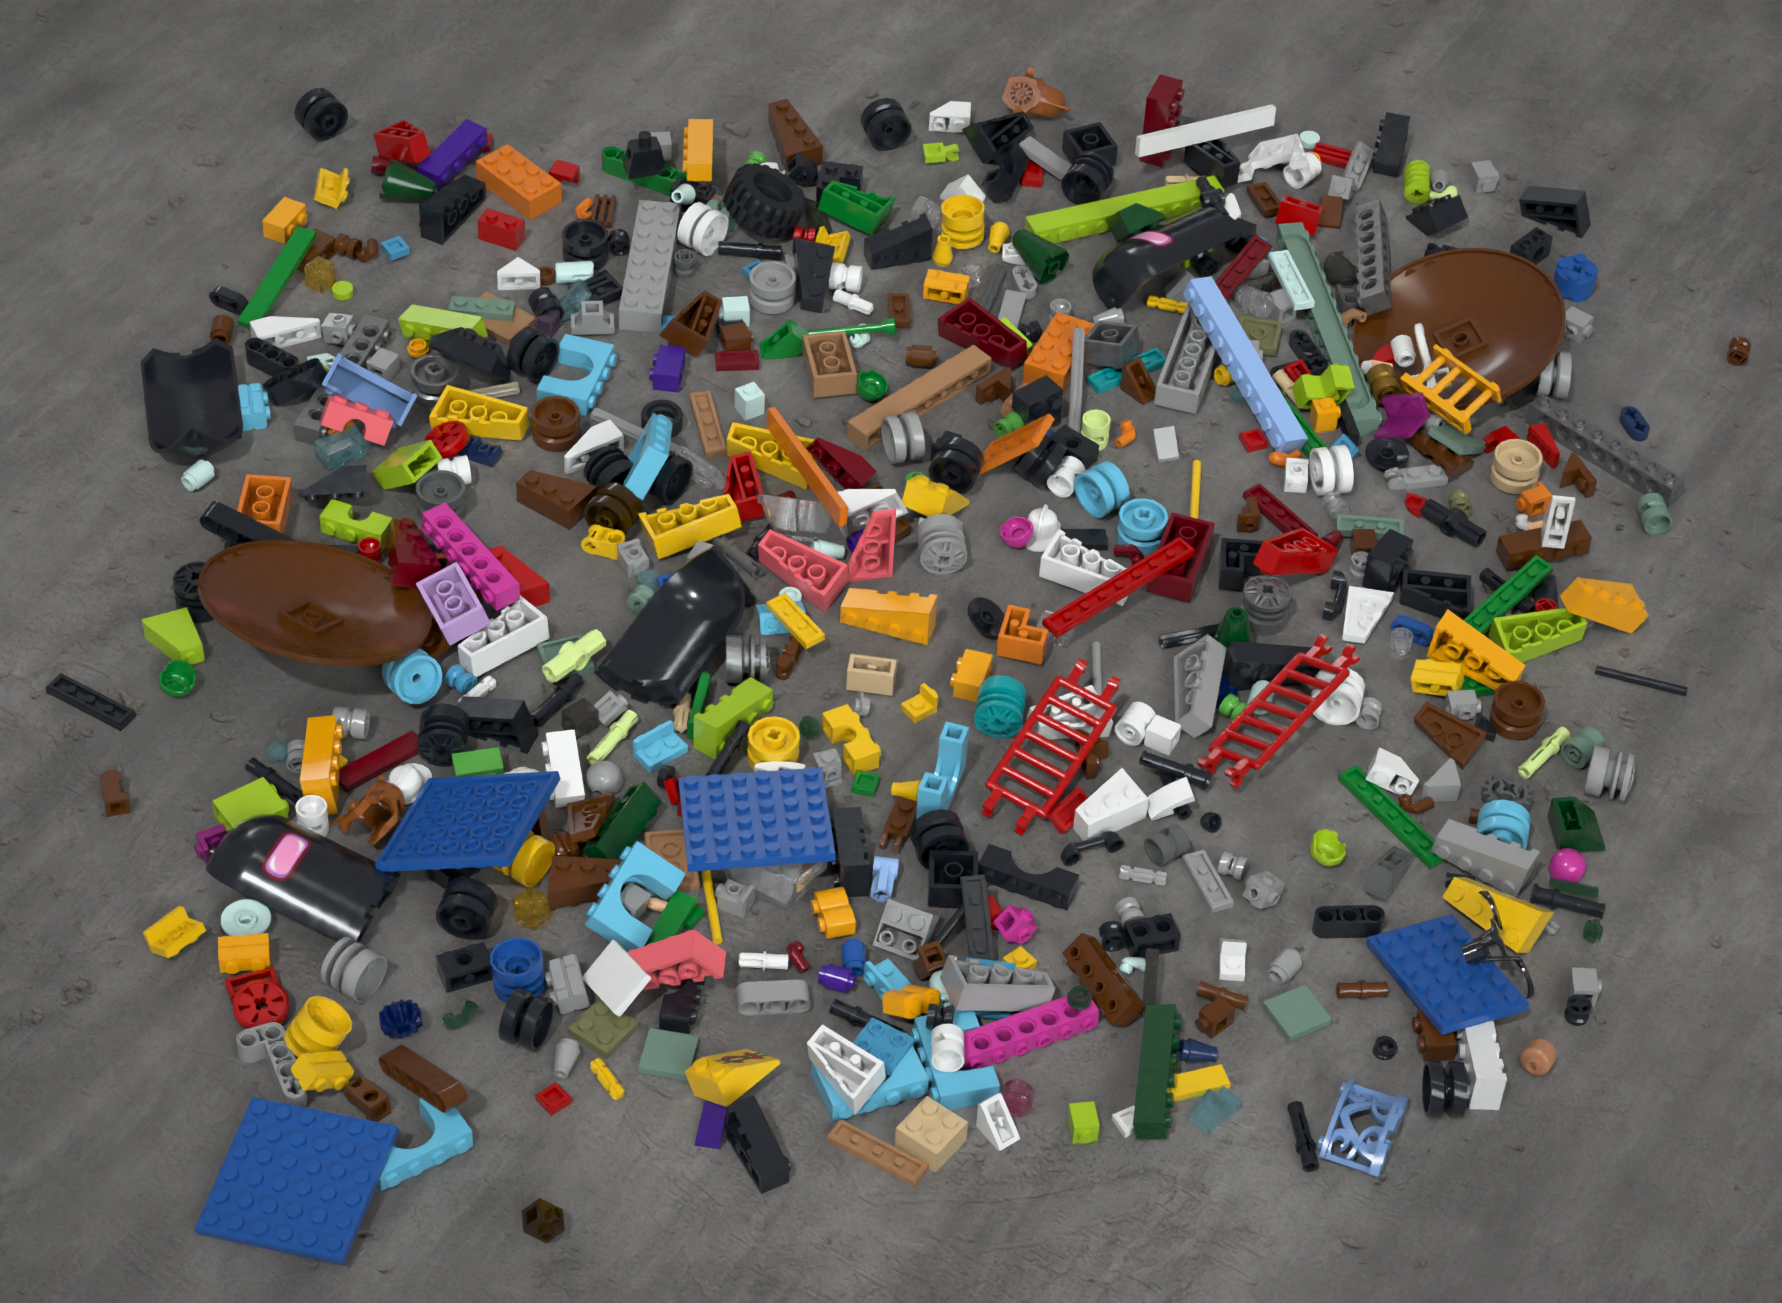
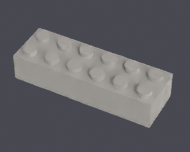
M1189 304L1186 306L1157 382L1154 404L1196 414L1218 353Z

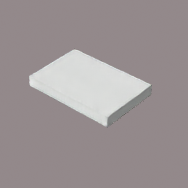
M614 939L582 976L588 986L619 1017L652 978Z

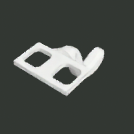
M1418 323L1414 326L1415 337L1424 369H1426L1432 361L1426 344L1424 327L1421 323ZM1449 367L1436 370L1426 379V387L1428 389L1433 388L1436 385L1435 376L1442 373L1448 374Z

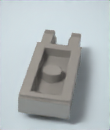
M1427 465L1403 469L1395 467L1386 470L1384 473L1390 490H1411L1448 484V476L1444 473L1445 470L1442 465Z

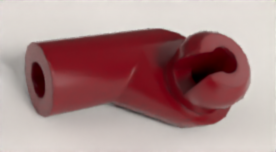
M1134 544L1114 545V555L1128 556L1131 559L1132 565L1145 558L1144 554Z
M795 941L787 945L786 952L793 965L801 974L808 970L810 965L801 954L804 950L802 943Z

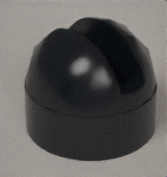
M1206 812L1200 819L1201 827L1206 831L1216 832L1221 826L1220 815Z

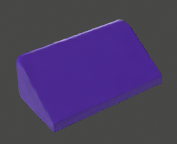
M710 1101L704 1102L695 1146L714 1149L721 1148L726 1126V1107Z

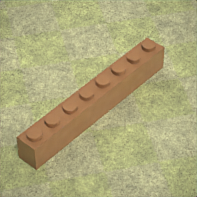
M975 345L962 350L953 358L931 369L925 375L900 388L892 395L885 397L882 401L867 408L856 417H852L847 421V438L866 451L882 441L881 420L883 417L896 415L900 418L902 413L915 411L918 417L923 416L988 376L991 370V357Z

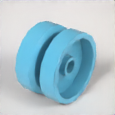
M1102 461L1091 469L1078 474L1075 478L1074 488L1079 503L1093 517H1104L1111 513L1113 509H1118L1129 501L1130 492L1125 476L1117 466L1109 461Z
M1146 498L1133 499L1126 502L1119 512V524L1116 535L1118 543L1120 545L1134 544L1144 555L1157 551L1168 523L1167 510L1160 503Z
M421 648L398 660L383 663L382 677L385 685L401 700L409 704H421L430 700L441 686L443 676L441 666Z
M1493 800L1480 808L1476 829L1483 835H1489L1490 833L1496 835L1499 841L1511 844L1512 841L1519 843L1521 848L1526 850L1531 817L1529 812L1516 802Z

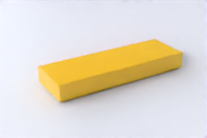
M786 593L766 602V608L805 649L825 640V634Z
M1222 1064L1176 1074L1177 1085L1176 1088H1172V1093H1174L1176 1102L1230 1089L1231 1083Z

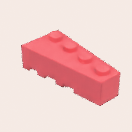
M771 529L758 544L759 562L791 587L799 589L805 598L824 613L848 583L847 564Z
M695 929L628 951L632 958L652 977L643 990L659 988L660 983L674 986L680 985L681 980L693 978L694 982L704 981V976L713 975L714 979L723 978L726 951Z

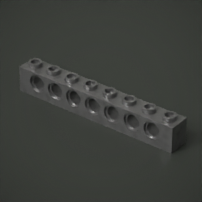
M1379 199L1357 206L1356 215L1354 216L1357 226L1354 227L1357 236L1355 238L1357 247L1355 253L1358 259L1356 267L1359 272L1356 273L1359 282L1357 290L1360 295L1357 299L1360 308H1364L1367 315L1392 308L1387 217Z
M365 314L340 354L344 358L367 369V362L380 347L383 348L386 342H389L391 339L392 331L389 328V320ZM320 386L316 389L294 423L295 441L320 447L324 439L329 437L327 433L328 427L322 426L320 421L328 396L330 395L324 392L326 387Z
M1541 394L1530 403L1526 418V424L1529 426L1545 423L1554 441L1642 494H1660L1664 499L1667 509L1680 498L1685 480L1683 477L1544 394Z

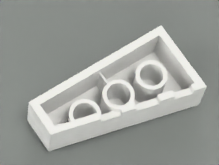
M1058 529L1041 557L1039 577L1087 593L1127 568L1111 559L1105 560L1100 557L1098 551L1094 549L1088 550L1081 546L1082 542L1075 538L1069 539L1065 536V532ZM1128 596L1115 604L1123 606Z
M1493 1020L1455 1031L1456 1039H1460L1458 1058L1462 1059L1466 1067L1469 1109L1499 1110L1507 1077L1506 1073H1502L1504 1064L1503 1060L1499 1059L1500 1047L1499 1043H1495L1496 1030Z

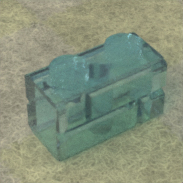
M355 425L344 429L342 432L339 431L314 441L315 455L327 471L339 468L343 464L359 460L367 455L366 439Z

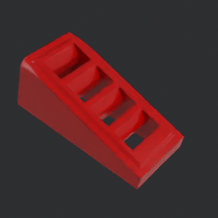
M1545 423L1530 425L1526 440L1534 444L1541 451L1543 460L1552 469H1556L1560 452Z

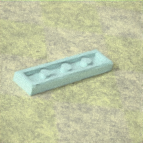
M1289 251L1269 252L1267 259L1294 311L1314 308L1315 301Z

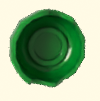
M874 369L866 372L861 370L856 383V392L866 401H877L884 398L888 390L887 380L884 376L875 372Z
M183 660L168 662L159 676L160 689L165 694L175 698L188 695L194 688L196 681L195 669L190 663Z

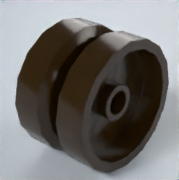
M618 483L602 485L584 508V518L589 527L600 525L620 530L624 535L639 519L638 514L642 513V506L636 495L627 487Z

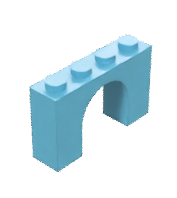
M565 334L560 343L558 363L583 369L590 374L583 379L575 381L544 375L537 388V402L550 396L566 397L576 403L579 407L580 415L587 417L590 409L595 407L597 395L602 393L604 381L609 379L611 367L616 365L617 354H614V345Z
M652 414L628 455L629 460L634 465L624 480L623 486L627 487L636 497L642 500L669 456L673 423L670 422L669 418L661 414Z
M946 721L939 737L935 773L925 772L918 788L916 819L933 810H948L966 766L969 727Z
M638 841L631 848L626 846L619 857L622 860L620 865L616 864L609 873L608 877L611 880L608 885L604 883L599 890L597 896L600 899L597 904L593 902L587 910L586 915L589 917L584 924L609 942L614 939L627 952L643 947L653 930L625 910L620 897L622 885L630 882L643 885L667 901L676 892L686 874Z
M974 1010L954 1011L953 1025L960 1027L963 1033L980 1027ZM927 1015L914 1018V1028L910 1029V1034L915 1039L914 1043H917V1055L921 1063L924 1064V1070L929 1078L931 1099L949 1110L978 1105L1000 1091V1084L993 1066L947 1073L935 1069L931 1062V1033L933 1029L926 1028Z
M913 1046L891 1073V1076L880 1084L856 1114L871 1112L877 1108L896 1105L899 1102L912 1098L917 1099L928 1094L929 1078ZM811 1061V1077L831 1120L847 1119L855 1115Z
M419 1099L420 1116L433 1132V1136L427 1143L414 1149H401L393 1146L377 1185L381 1191L389 1187H395L401 1181L417 1176L424 1170L434 1165L442 1164L446 1159L464 1153L473 1147L472 1130L455 1107L442 1113L423 1099Z

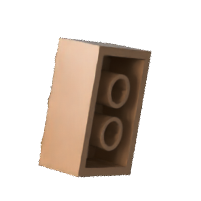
M846 332L803 335L802 356L813 398L856 394L857 372Z

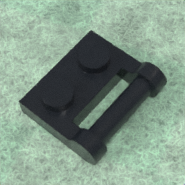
M603 270L595 277L578 284H570L568 290L573 297L576 296L580 301H603L604 304L621 297L623 286L607 270Z

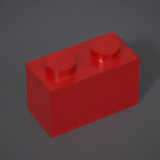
M1284 195L1275 224L1302 222L1305 230H1308L1309 236L1315 235L1324 206Z
M487 208L478 219V239L516 251L525 240V220Z

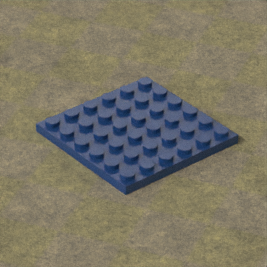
M822 767L678 778L688 872L835 861V849Z
M546 771L428 778L376 861V868L383 872L510 866L561 779L559 772Z
M252 1097L195 1226L196 1234L345 1265L398 1136V1127Z

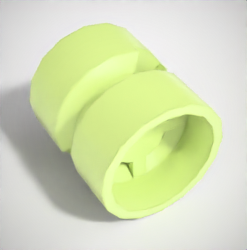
M1096 409L1087 411L1082 418L1081 434L1099 444V451L1108 445L1110 416L1106 412Z

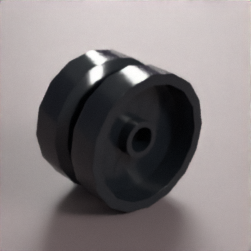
M315 88L308 91L300 98L294 111L297 122L318 141H327L334 138L345 127L348 119L346 107L325 88Z
M878 99L870 103L861 115V125L872 146L878 150L888 151L896 149L904 144L911 134L912 125L900 103L895 99Z
M579 219L565 226L562 231L564 262L591 261L594 265L593 270H597L608 261V230L603 224L591 219Z
M532 327L523 328L510 344L506 357L507 366L510 370L523 374L524 377L538 383L544 375L549 376L558 360L560 345L556 339L543 335L542 332Z
M1047 433L1038 447L1022 454L1014 466V469L1022 475L1027 474L1034 466L1029 480L1038 487L1056 469L1067 450L1058 441L1054 442L1046 450L1051 441V436Z
M959 437L947 438L940 443L929 466V476L934 483L945 484L949 489L959 494L966 493L973 488L984 464V456L973 442Z
M669 450L667 460L647 493L655 495L656 498L667 504L676 502L684 494L693 475L692 462L680 455L676 456V453Z
M944 809L933 810L921 815L911 825L909 835L921 866L928 869L929 850L969 851V842L963 831L964 828L961 820L953 811Z
M467 877L455 878L449 881L444 890L442 900L436 910V921L442 929L457 938L467 940L478 939L484 936L489 928L491 917L498 904L497 896L483 882Z
M516 988L503 1010L499 1025V1038L510 1044H516L519 1041L522 1048L537 1051L546 1039L553 1020L555 1009L553 998L544 995H537L534 998L532 991Z
M1426 1060L1422 1076L1423 1110L1427 1117H1440L1444 1108L1449 1117L1464 1116L1467 1103V1074L1463 1061H1449L1444 1069L1440 1061Z

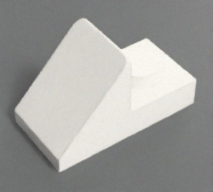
M1220 938L1219 980L1244 981L1247 948L1245 940Z

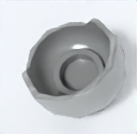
M610 761L595 762L588 768L585 775V782L593 793L600 791L602 794L610 792L615 794L623 787L624 779L618 766Z

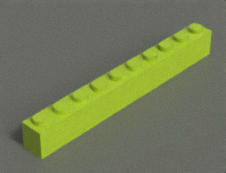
M1215 176L1206 177L1211 186H1214L1215 189L1221 188L1224 193L1223 187ZM1197 179L1027 216L1025 217L1024 229L1052 243H1059L1111 231L1106 218L1135 203L1163 213L1165 217L1162 219L1179 216L1194 208H1202L1199 197L1201 192L1196 186Z

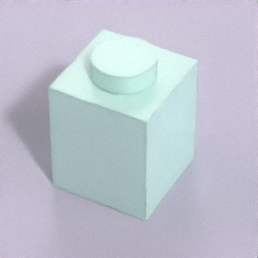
M723 297L722 306L718 312L719 319H724L725 321L743 319L746 326H749L750 308L748 297Z
M755 382L735 388V409L745 421L764 414L765 394Z

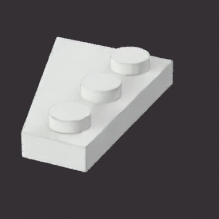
M1349 586L1342 640L1365 644L1393 600L1394 592Z

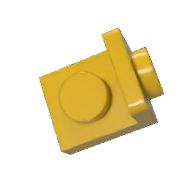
M923 683L920 685V693L901 703V711L916 724L937 712L938 695L934 689Z

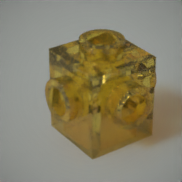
M316 256L304 266L306 286L320 294L326 292L336 283L335 266L329 260Z
M528 887L512 900L516 923L532 931L538 929L551 918L547 895L541 891Z

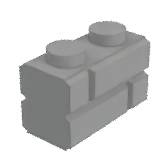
M571 954L564 956L562 959L557 958L548 961L549 971L544 973L548 987L553 986L554 991L549 992L550 997L553 998L555 1006L559 1007L560 1013L566 1014L573 1012L575 1009L580 1010L589 1007L590 1004L577 956Z

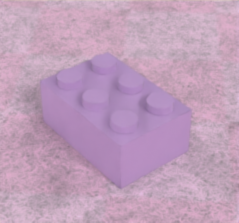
M457 562L416 583L449 646L491 624Z

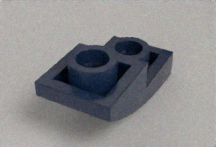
M470 435L466 446L457 454L460 456L467 455L468 460L491 466L503 451L500 445L483 444L480 436Z

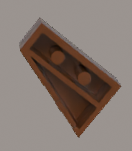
M704 290L668 323L659 336L678 347L685 348L686 352L696 357L709 340L722 300Z
M530 470L516 482L517 502L571 530L584 518V508L597 493V486Z
M552 856L547 891L548 912L555 911V907L570 905L571 908L577 907L578 903L593 900V902L597 903L600 899L597 896L599 890L604 883L608 885L611 880L608 877L609 873L616 864L619 866L622 860ZM625 884L622 885L621 892L625 889Z

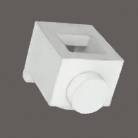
M1286 459L1284 492L1306 494L1309 459Z

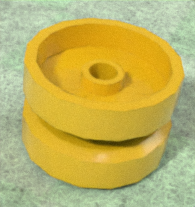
M774 716L762 718L750 727L748 732L747 758L748 764L753 770L755 764L762 762L783 761L798 763L800 734L795 724L785 718Z

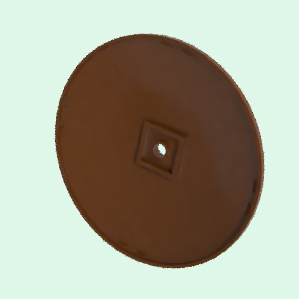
M1460 248L1427 255L1404 265L1390 274L1392 308L1367 315V319L1364 322L1355 320L1352 332L1354 354L1358 355L1360 369L1364 361L1373 360L1375 353L1384 345L1391 344L1395 337L1407 335L1411 338L1416 354L1414 363L1407 367H1402L1396 362L1393 364V370L1402 389V394L1408 393L1403 391L1400 378L1405 373H1408L1410 376L1418 375L1424 369L1414 331L1415 324L1421 323L1424 327L1426 344L1432 362L1436 359L1433 349L1436 344L1442 349H1448L1463 364L1489 382L1496 383L1500 388L1501 399L1528 385L1553 360L1564 338L1566 312L1564 301L1557 285L1544 270L1533 262L1521 256L1496 249ZM1459 339H1464V340H1465L1464 342H1460V343H1459V342H1456V341L1459 340ZM1442 364L1438 369L1446 368V366ZM1442 373V374L1436 375V376H1435L1436 384H1437L1443 377H1445V376L1447 375V373ZM1458 375L1451 382L1452 386L1444 388L1438 395L1444 400L1449 399L1467 381ZM1426 380L1423 382L1424 386H1427ZM1473 387L1454 407L1458 410L1466 409L1483 392ZM1489 398L1483 405H1487L1495 401L1492 398Z
M262 540L235 545L211 557L202 567L197 585L200 600L211 617L222 627L256 647L298 661L343 667L388 663L416 651L423 645L431 629V611L416 588L391 586L390 568L360 554L329 545L295 540Z

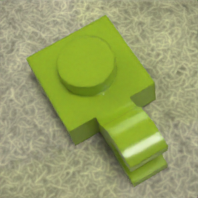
M943 142L923 144L925 163L946 162V158L950 161L959 160L958 153H953L959 152L957 144L944 146Z

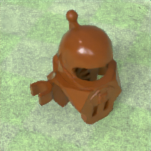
M1027 65L1024 76L1015 75L1008 78L1001 99L1009 108L1013 109L1011 114L1024 111L1030 117L1035 114L1046 118H1054L1060 115L1062 111H1070V107L1065 106V96L1060 90L1044 84V79L1033 77L1036 70L1035 67Z
M379 775L375 784L370 786L360 800L355 798L347 806L346 809L349 812L346 815H339L332 824L335 826L339 823V826L343 829L341 833L344 835L352 826L354 819L360 820L369 828L371 838L368 840V843L373 846L385 834H388L400 819L405 806L404 794L395 784L385 782V776ZM380 816H390L388 821H382Z

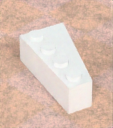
M520 595V600L516 601L511 607L506 606L502 609L499 617L496 619L491 618L489 620L490 625L486 626L483 630L473 633L458 645L460 665L465 668L466 673L469 672L478 677L533 648L536 644L548 640L550 637L547 617Z

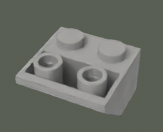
M888 898L873 946L911 960L918 959L919 955L916 950L918 947L930 943L940 914L898 898Z

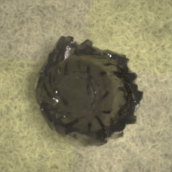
M1343 251L1333 252L1327 256L1324 261L1323 270L1326 279L1331 285L1351 286L1359 283L1356 273H1359L1357 267L1344 257Z

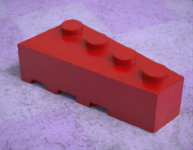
M1301 527L1264 540L1253 564L1259 568L1260 572L1266 575L1328 573L1339 549Z

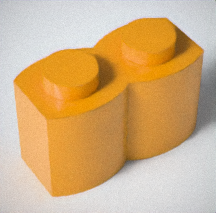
M838 887L814 892V900H811V909L813 915L817 914L818 916L817 925L819 932H823L826 939L855 934L856 921L845 889Z
M914 984L907 985L901 990H889L882 996L884 1014L907 1019L916 1018L921 1013L927 1014L929 1003L937 1004L940 1007L938 989Z

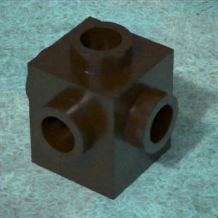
M541 1198L521 1211L523 1232L542 1242L548 1243L565 1231L563 1209Z

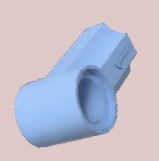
M875 856L870 897L876 902L885 903L888 898L892 897L894 880L896 881L898 876L899 859Z

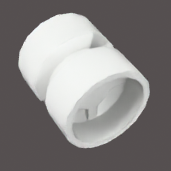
M1305 152L1309 167L1291 170L1288 164L1284 168V178L1291 187L1296 189L1302 188L1321 173V163L1312 153Z
M833 262L829 277V289L842 290L845 288L847 292L859 293L863 267L857 265L846 267L843 263Z
M467 455L454 457L452 461L448 458L441 459L435 464L436 470L454 472L461 476L465 484H471V471Z
M1062 457L1056 469L1047 479V486L1050 491L1059 497L1070 496L1075 490V478L1078 474L1085 471L1084 465L1075 457Z
M1143 702L1132 703L1115 725L1117 737L1125 744L1131 746L1139 745L1145 737L1147 727L1156 714L1150 706Z
M307 795L300 798L295 806L297 823L325 837L329 831L327 802L324 798L317 795Z
M942 1024L935 1027L931 1033V1062L933 1067L938 1071L946 1073L959 1070L964 1064V1033L962 1029L953 1024Z

